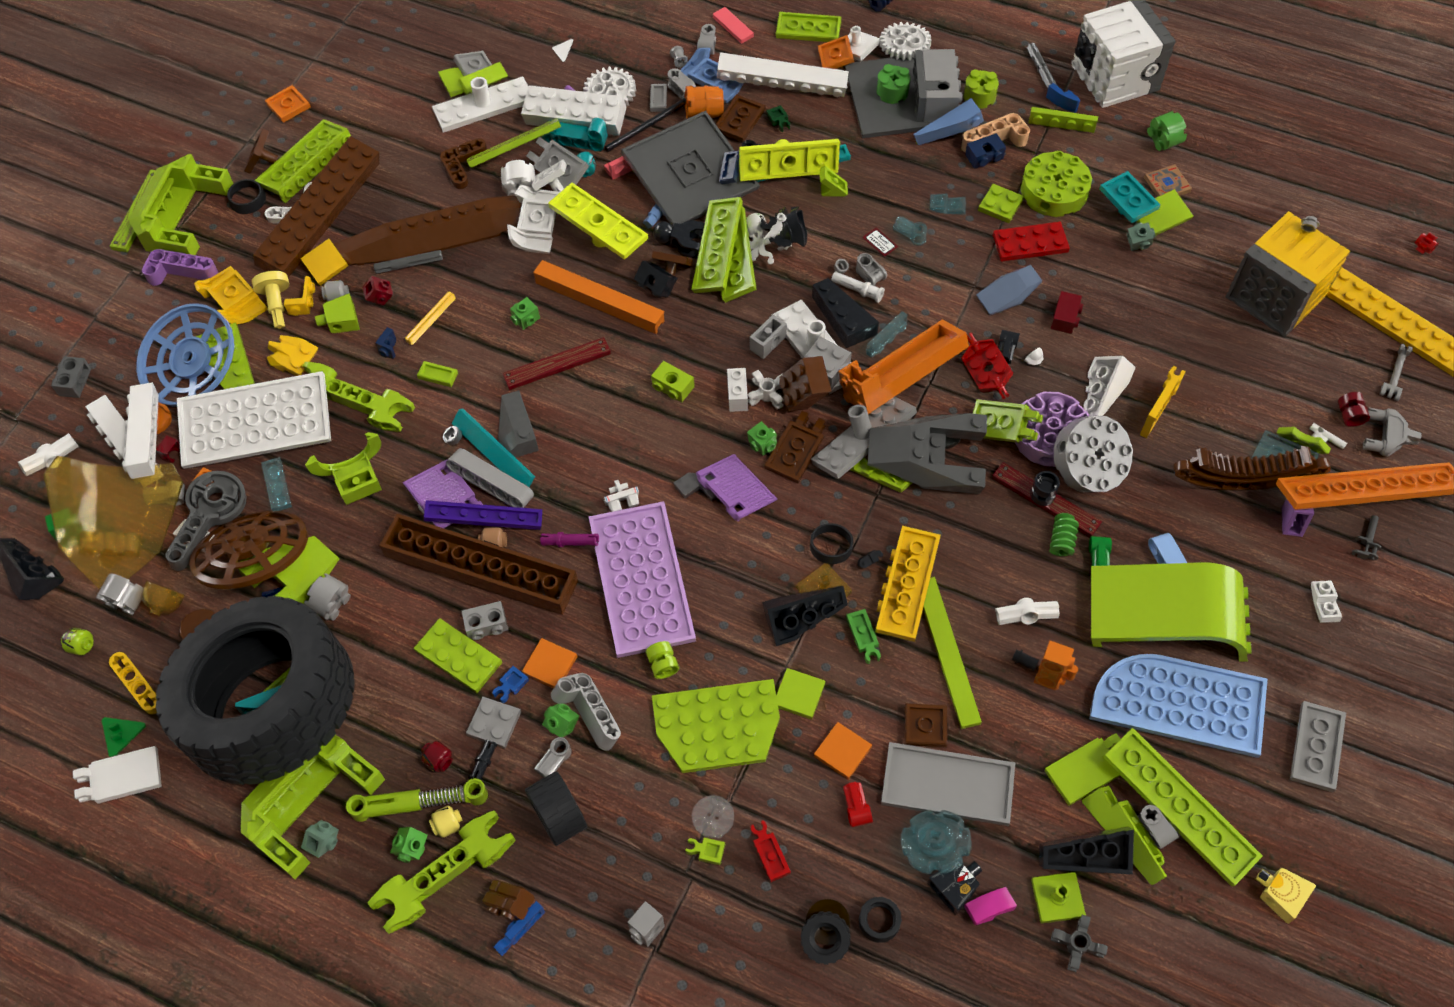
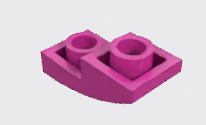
M1003 887L966 903L964 907L974 925L992 921L996 915L1013 911L1017 905L1007 888Z

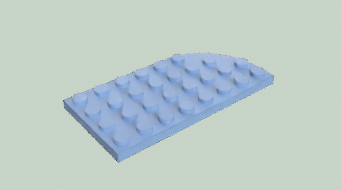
M1157 654L1130 656L1115 663L1101 677L1093 694L1089 719L1259 758L1262 747L1267 678Z

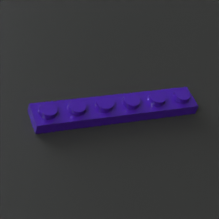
M426 500L424 521L541 530L543 509Z

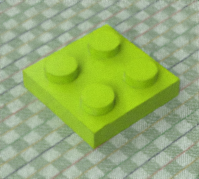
M992 184L979 205L978 211L1010 223L1023 202L1024 196Z

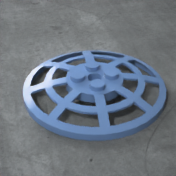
M203 304L182 305L161 316L146 333L138 351L136 370L140 384L149 383L147 374L157 373L161 383L165 386L158 394V402L172 407L177 406V402L164 399L171 391L189 393L188 396L196 395V390L206 385L215 377L216 379L200 394L212 392L223 380L233 358L234 336L229 322L217 310ZM206 312L210 313L211 317L208 324L200 322L190 323L187 313ZM181 316L183 326L173 331L167 339L158 334L169 322ZM217 318L223 322L227 329L228 339L223 342L219 333L214 329ZM192 329H205L201 339L193 336ZM185 332L186 338L180 340L176 345L172 343L177 336ZM211 333L218 344L212 348L206 343ZM155 340L162 345L158 353L155 366L146 367L148 352ZM228 347L224 366L221 371H218L222 362L223 350ZM167 349H170L169 363L163 364ZM218 353V358L213 368L209 365L211 356ZM171 369L176 376L169 383L164 375V371ZM204 371L209 373L207 378L197 384V377ZM182 379H190L189 388H179L176 386Z

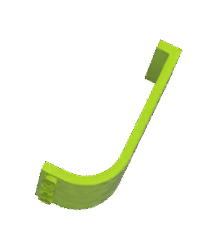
M1217 563L1091 566V639L1093 647H1102V642L1214 640L1234 646L1239 653V662H1248L1247 654H1252L1251 642L1246 640V636H1250V623L1245 622V617H1249V605L1244 604V599H1248V587L1243 586V577L1237 570Z

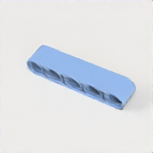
M1170 533L1149 539V548L1158 564L1187 563Z

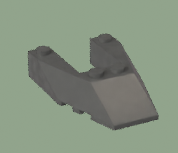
M964 413L926 416L870 428L867 465L887 474L896 475L906 482L910 481L920 485L923 489L980 494L985 488L986 469L945 465L946 437L982 441L987 433V415Z

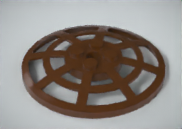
M262 511L235 518L214 529L198 543L190 557V570L200 584L215 589H235L260 583L285 570L301 555L308 542L307 528L299 517L283 511ZM274 517H282V518H287V519H289V520L281 521V520H279V519H277V518H274ZM262 520L274 522L267 526L259 525ZM253 521L251 524H247L240 528L237 526L246 522ZM298 523L300 529L298 540L287 538L288 531L286 525ZM280 527L279 537L270 536L268 531ZM227 530L232 531L224 538H219ZM270 542L275 543L270 549L262 553V551L268 547ZM221 544L222 548L211 555L212 546ZM283 544L294 546L286 556L275 564L271 565L267 558L274 554ZM206 548V560L196 568V558L200 551ZM225 554L230 560L229 563H224L216 559ZM255 556V558H252V559H249V560H246V561H242V562H238V560L248 559V558H251V557ZM256 563H260L264 568L247 576L232 578L235 569L248 567ZM209 565L226 569L223 579L208 577L201 572Z

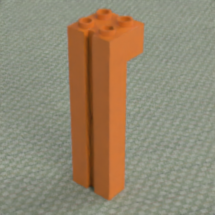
M942 319L866 370H861L858 361L851 362L838 371L840 376L839 382L844 391V399L853 405H864L868 414H870L968 348L966 332Z

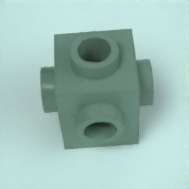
M1138 223L1127 229L1126 236L1131 251L1147 249L1152 245L1155 232L1153 228H1150L1149 223Z
M320 820L316 824L309 826L305 831L301 848L319 858L335 848L338 842L337 835L339 829L328 822Z

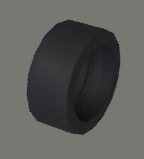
M874 897L866 901L859 915V927L863 935L877 943L893 939L899 932L902 922L898 906L891 899L885 897ZM884 907L891 912L893 924L888 931L878 933L869 927L867 915L871 909Z

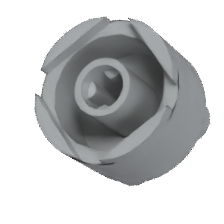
M111 573L103 583L96 599L106 603L105 605L117 610V608H120L124 613L133 616L147 590L137 583L134 585L129 582V579Z
M324 574L325 577L320 576L309 589L307 595L310 598L309 601L305 600L304 605L310 607L317 615L326 620H335L339 615L338 609L342 604L345 605L349 601L351 594L348 593V585L328 574Z

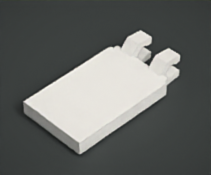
M156 746L94 761L88 765L89 768L73 770V778L77 779L78 783L90 781V787L74 790L75 798L79 799L80 803L95 800L98 804L162 787L158 749Z

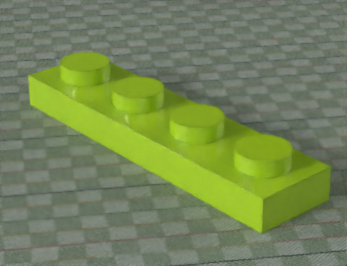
M1037 107L1031 108L1029 117L1030 124L1091 133L1095 132L1098 116Z

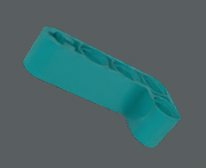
M593 118L589 127L559 122L560 128L542 135L543 140L548 143L554 140L560 145L599 152L603 150L608 137L606 123L601 118Z

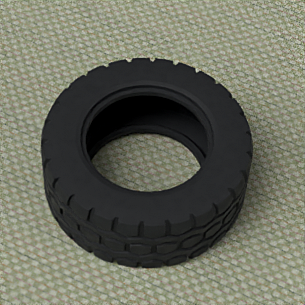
M269 596L268 598L256 597L250 599L249 602L244 600L230 605V609L224 608L211 616L212 619H206L194 629L195 632L189 633L179 644L180 648L175 649L167 661L169 666L164 667L159 679L160 684L156 692V710L161 727L168 738L204 773L214 779L232 784L263 783L265 780L271 781L284 776L285 771L290 773L304 765V760L310 761L321 751L320 747L322 745L326 746L336 734L335 729H340L347 716L346 711H349L352 703V693L355 687L352 662L345 648L319 615L310 607L296 600L279 596ZM280 661H292L284 683L268 701L247 714L223 719L228 699L244 679L266 665Z

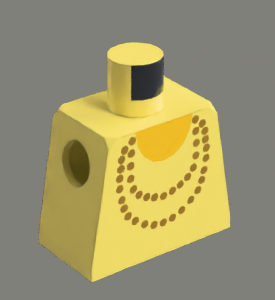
M1284 868L1279 869L1274 876L1262 869L1255 878V880L1266 887L1260 896L1261 899L1288 924L1297 917L1316 887L1310 881Z

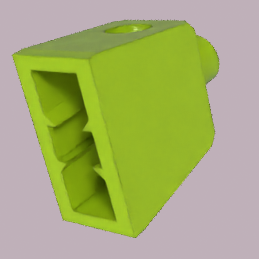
M350 293L324 303L325 314L315 316L317 326L328 324L331 333L360 330Z

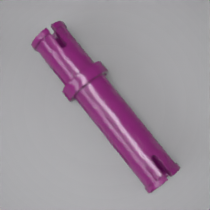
M558 532L557 534L542 533V537H540L542 546L599 545V543H596L599 542L598 534H564V532Z

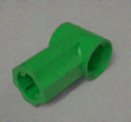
M1090 536L1089 553H1091V566H1110V553L1112 549V539L1110 537Z

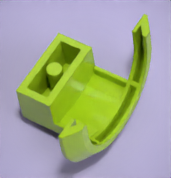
M365 433L368 440L366 447L362 452L349 460L335 464H324L319 462L313 455L305 465L310 473L314 475H333L341 497L346 505L382 490L369 461L380 450L381 440L378 434Z

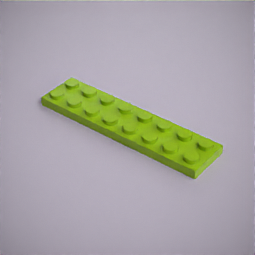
M1134 728L1130 729L1103 756L1150 805L1156 806L1174 829L1232 887L1262 858V855Z

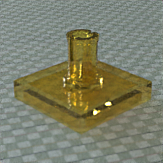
M826 563L796 584V588L800 593L842 585L844 586L846 597L852 593V589Z

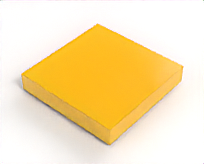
M327 239L301 258L320 286L349 266L330 239Z

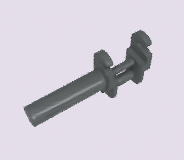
M1372 515L1370 517L1366 537L1356 536L1355 538L1357 542L1361 540L1360 544L1365 546V551L1354 549L1352 550V555L1357 553L1358 558L1378 560L1376 553L1377 550L1381 549V546L1373 543L1379 519L1378 516ZM1368 548L1373 549L1372 553L1368 552Z

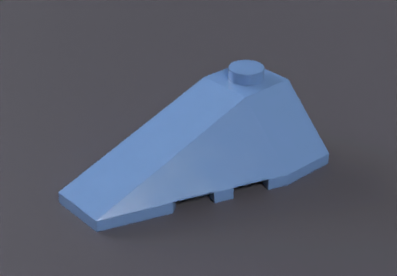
M972 98L914 133L916 143L922 145L968 131L984 121L982 112Z

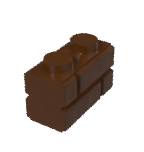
M493 880L489 888L490 891L486 893L482 902L489 907L487 911L497 917L501 914L502 917L509 921H513L514 918L524 920L528 907H531L535 897L523 887Z

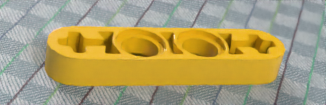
M123 652L113 654L109 659L110 667L145 712L148 714L157 713L156 692ZM120 659L122 663L126 666L123 669L118 665L117 662ZM129 672H135L133 679H125ZM139 686H146L142 694H136ZM149 697L155 705L151 707L146 698Z

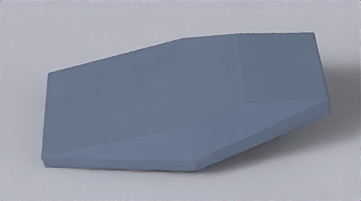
M1029 265L1000 276L976 294L989 315H993L1020 305L1042 283V279L1033 267Z

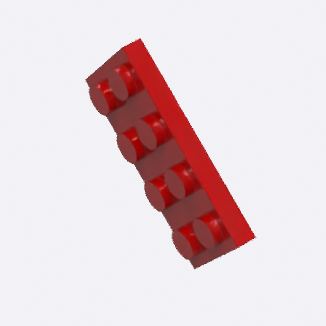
M1061 221L993 231L994 241L1001 262L1069 253L1070 250Z

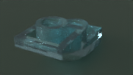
M948 193L930 195V210L944 214H965L966 197L948 198Z

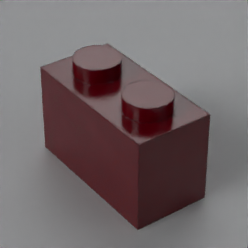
M1061 291L1051 326L1052 330L1072 334L1074 327L1078 328L1080 317H1077V314H1081L1084 305L1081 303V295Z

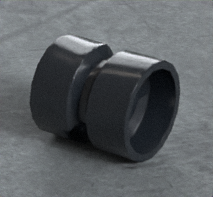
M1043 471L1036 475L1030 493L1034 503L1040 506H1048L1053 503L1060 486V480L1056 474L1050 471Z

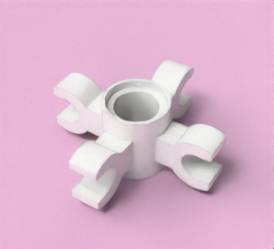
M759 370L753 372L754 378H752V381L755 385H758L759 389L747 394L750 398L748 399L749 404L753 406L759 400H763L766 402L771 401L777 410L783 407L781 403L783 398L776 393V390L782 389L779 384V377L782 374L773 380L772 378H763Z

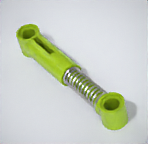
M470 779L463 786H459V788L456 786L455 789L454 787L452 789L448 788V790L441 788L440 791L439 789L437 791L433 790V792L431 790L427 792L426 790L424 793L420 789L365 797L354 795L346 802V810L354 820L362 822L370 817L421 811L423 807L435 806V804L438 806L439 804L445 805L446 803L450 804V802L453 804L454 802L461 803L465 801L466 803L478 806L486 802L488 791L481 780ZM481 789L479 794L471 795L473 790ZM363 805L360 811L355 812L357 806Z

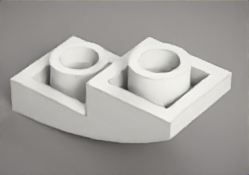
M1332 581L1311 582L1313 601L1320 623L1340 622L1342 615L1336 603L1338 595Z

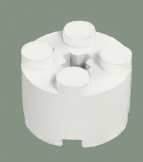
M513 160L507 162L506 166L501 168L502 189L508 196L514 195L520 185L533 188L532 183L535 179V169L531 163L528 165L523 160Z

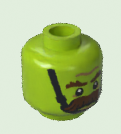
M80 628L67 630L61 638L64 651L75 655L87 654L94 642L91 632Z

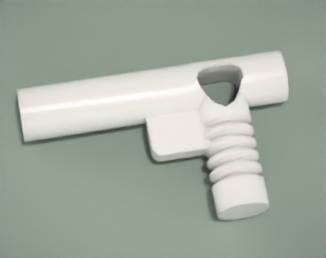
M1315 423L1310 427V430L1314 432L1313 437H1321L1325 442L1328 440L1341 449H1344L1347 445L1345 441Z

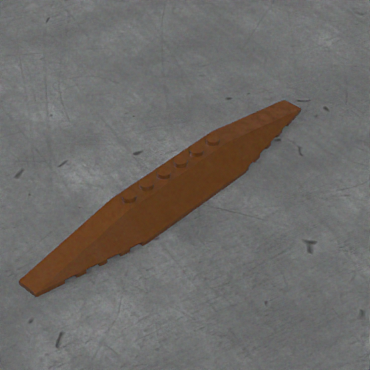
M515 195L485 198L388 222L334 243V246L347 264H358V266L368 262H374L375 264L437 250L443 251L498 237L502 232L508 230L507 225L518 226L522 203L518 201Z

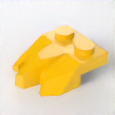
M280 335L279 341L281 343L269 341L268 349L274 353L266 357L270 365L282 372L286 370L295 376L303 374L305 370L302 365L304 362H311L318 351L317 346L298 337Z

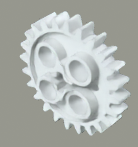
M900 22V25L894 23V27L889 25L888 29L884 28V32H881L880 47H882V51H885L886 55L890 54L891 58L896 56V60L901 57L903 61L905 58H908L910 61L911 57L914 58L915 50L930 49L931 35H929V31H925V27L920 29V25L914 26L915 23L911 25L908 22L904 25L902 22Z
M611 67L608 70L602 68V72L596 70L597 74L591 73L592 78L587 77V82L584 83V92L623 96L627 106L629 105L628 101H633V97H635V80H633L632 75H629L628 71L625 73L623 69L618 71L617 67L614 70H611Z

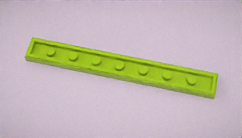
M931 577L923 610L960 728L964 729L981 725L982 721L936 579Z

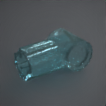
M902 216L896 219L893 230L911 238V242L914 245H923L926 242V224L922 222L914 223Z

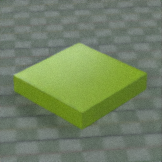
M787 668L773 704L778 705V708L812 720L826 681Z

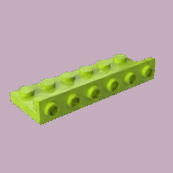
M323 119L255 181L262 188L278 194L281 200L286 203L324 169L351 136L348 129Z

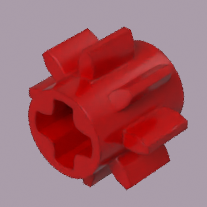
M1430 232L1428 235L1422 233L1414 243L1417 245L1415 249L1421 254L1425 252L1430 254L1439 244L1436 242L1438 237Z

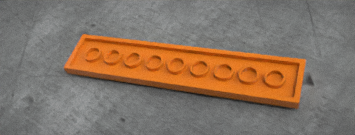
M1448 462L1278 478L1276 485L1295 510L1453 495L1454 467Z

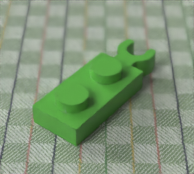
M863 609L846 614V619L859 653L866 652V663L870 664V655L876 656L877 661H880L881 654L875 649L879 647V642L866 610Z

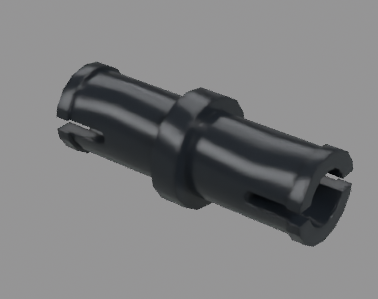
M490 740L484 741L480 754L475 757L474 761L476 763L468 777L469 779H475L476 777V779L482 781L487 767H490L492 763L490 760L497 747L495 742L492 741L490 745Z

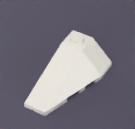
M1124 356L1094 357L1088 371L1087 378L1090 379L1089 386H1086L1088 395L1083 407L1089 416H1103L1129 384L1136 367Z

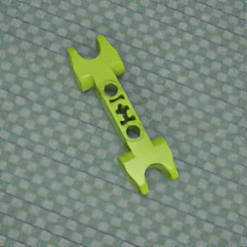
M304 362L302 365L308 374L323 371L325 374L327 399L369 414L367 421L379 429L400 432L403 427L393 416L400 411L413 412L415 409L413 402L393 390L386 389L382 396L335 379L337 372L324 364Z
M495 811L475 818L462 827L459 835L463 841L425 867L410 880L406 881L403 875H397L383 884L367 902L372 910L386 904L395 905L393 916L383 926L388 934L408 926L420 918L426 911L421 902L460 875L478 861L483 868H486L500 859L516 841L511 833L497 839L488 837L489 829L499 819ZM458 855H466L463 861H456ZM442 868L445 870L443 874L440 873ZM423 881H429L426 888H419Z

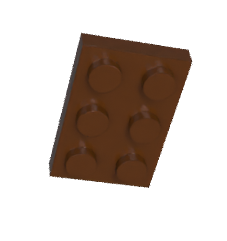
M736 95L716 123V126L724 136L743 143L764 113L765 105Z

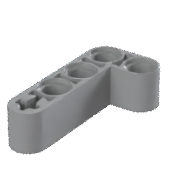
M578 673L562 677L558 680L551 692L553 701L558 704L574 702L597 746L605 751L610 750L620 737L621 732L591 677L585 673Z

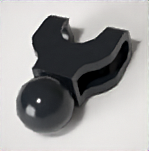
M688 220L681 224L674 223V226L666 221L659 222L653 229V235L660 243L670 242V246L675 247L682 256L698 258L700 243L692 239H702L705 223Z

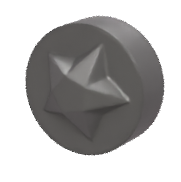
M456 426L447 428L443 434V440L449 445H456L462 438V431Z

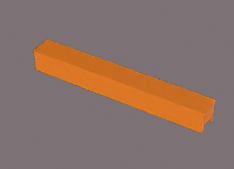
M544 260L540 262L533 272L536 284L654 334L658 332L657 329L660 324L665 322L663 310Z

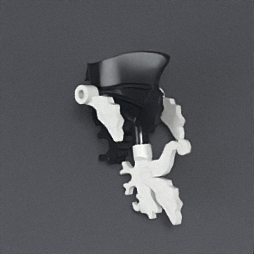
M799 206L791 207V213H788L786 207L779 209V212L775 213V217H769L770 222L768 224L761 219L760 227L768 231L764 238H761L763 231H757L758 237H755L754 233L750 235L753 238L752 242L749 241L752 250V261H756L760 253L762 256L769 257L768 263L773 264L772 253L765 250V245L772 242L779 246L777 248L779 251L792 247V243H798L802 247L806 246L808 234L803 212L798 210Z

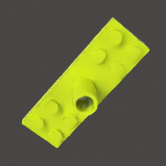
M781 139L776 144L739 147V180L749 181L819 175L820 168L823 166L828 167L834 173H838L839 139L789 143L788 140Z
M574 183L569 184L548 202L549 208L590 235L596 247H607L624 260L648 239L646 232Z

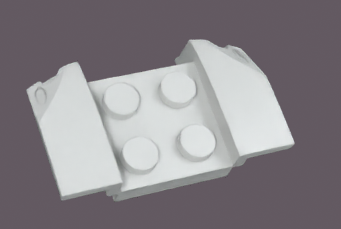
M525 185L518 187L514 193L518 201L522 203L518 226L516 228L512 225H507L509 240L513 246L528 252L550 254L556 212L549 208L548 202L560 192L541 189L535 191L534 188Z

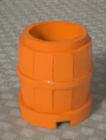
M707 85L685 87L686 119L704 111L711 118L720 117L723 114L724 97L722 88Z

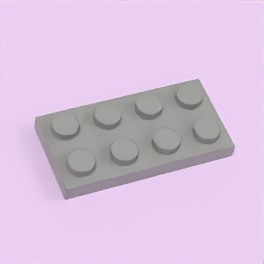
M1306 701L1301 703L1290 780L1330 792L1336 790L1346 718L1345 712Z

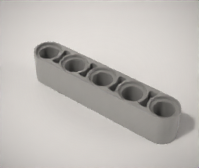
M457 449L446 461L447 467L452 472L512 507L524 508L534 496L533 491L528 486L465 449Z

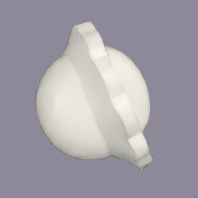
M1039 347L1025 358V361L1033 366L1041 364L1043 361L1042 349Z

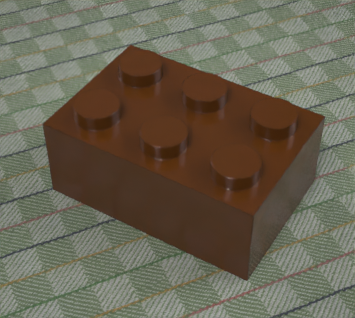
M823 356L802 358L779 377V384L784 394V404L787 406L788 412L808 409L832 392Z

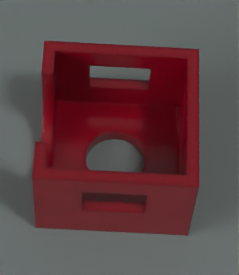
M166 435L156 448V452L162 460L173 464L175 459L170 458L169 453L171 451L180 453V444L176 439Z

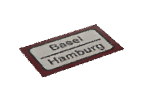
M878 228L863 236L883 256L888 255L898 247Z

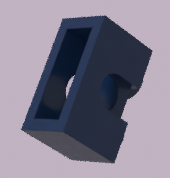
M996 133L967 143L965 156L973 168L976 169L987 165L990 161L997 162L1004 159L1006 146Z

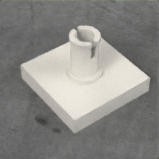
M854 26L850 29L851 33L848 37L855 60L862 61L880 44V39L861 32L859 26Z
M563 159L535 176L532 183L535 191L548 183L553 191L561 192L565 189L558 180V177L565 173L567 166Z

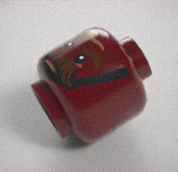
M440 741L427 743L421 750V762L433 772L445 771L453 761V758H451L452 751Z

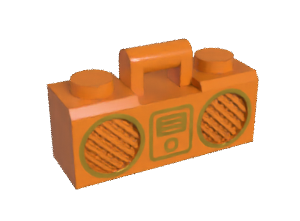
M1049 641L1034 683L1052 690H1058L1060 685L1064 686L1066 680H1074L1078 672V667L1073 665L1075 662V657H1072L1074 649Z

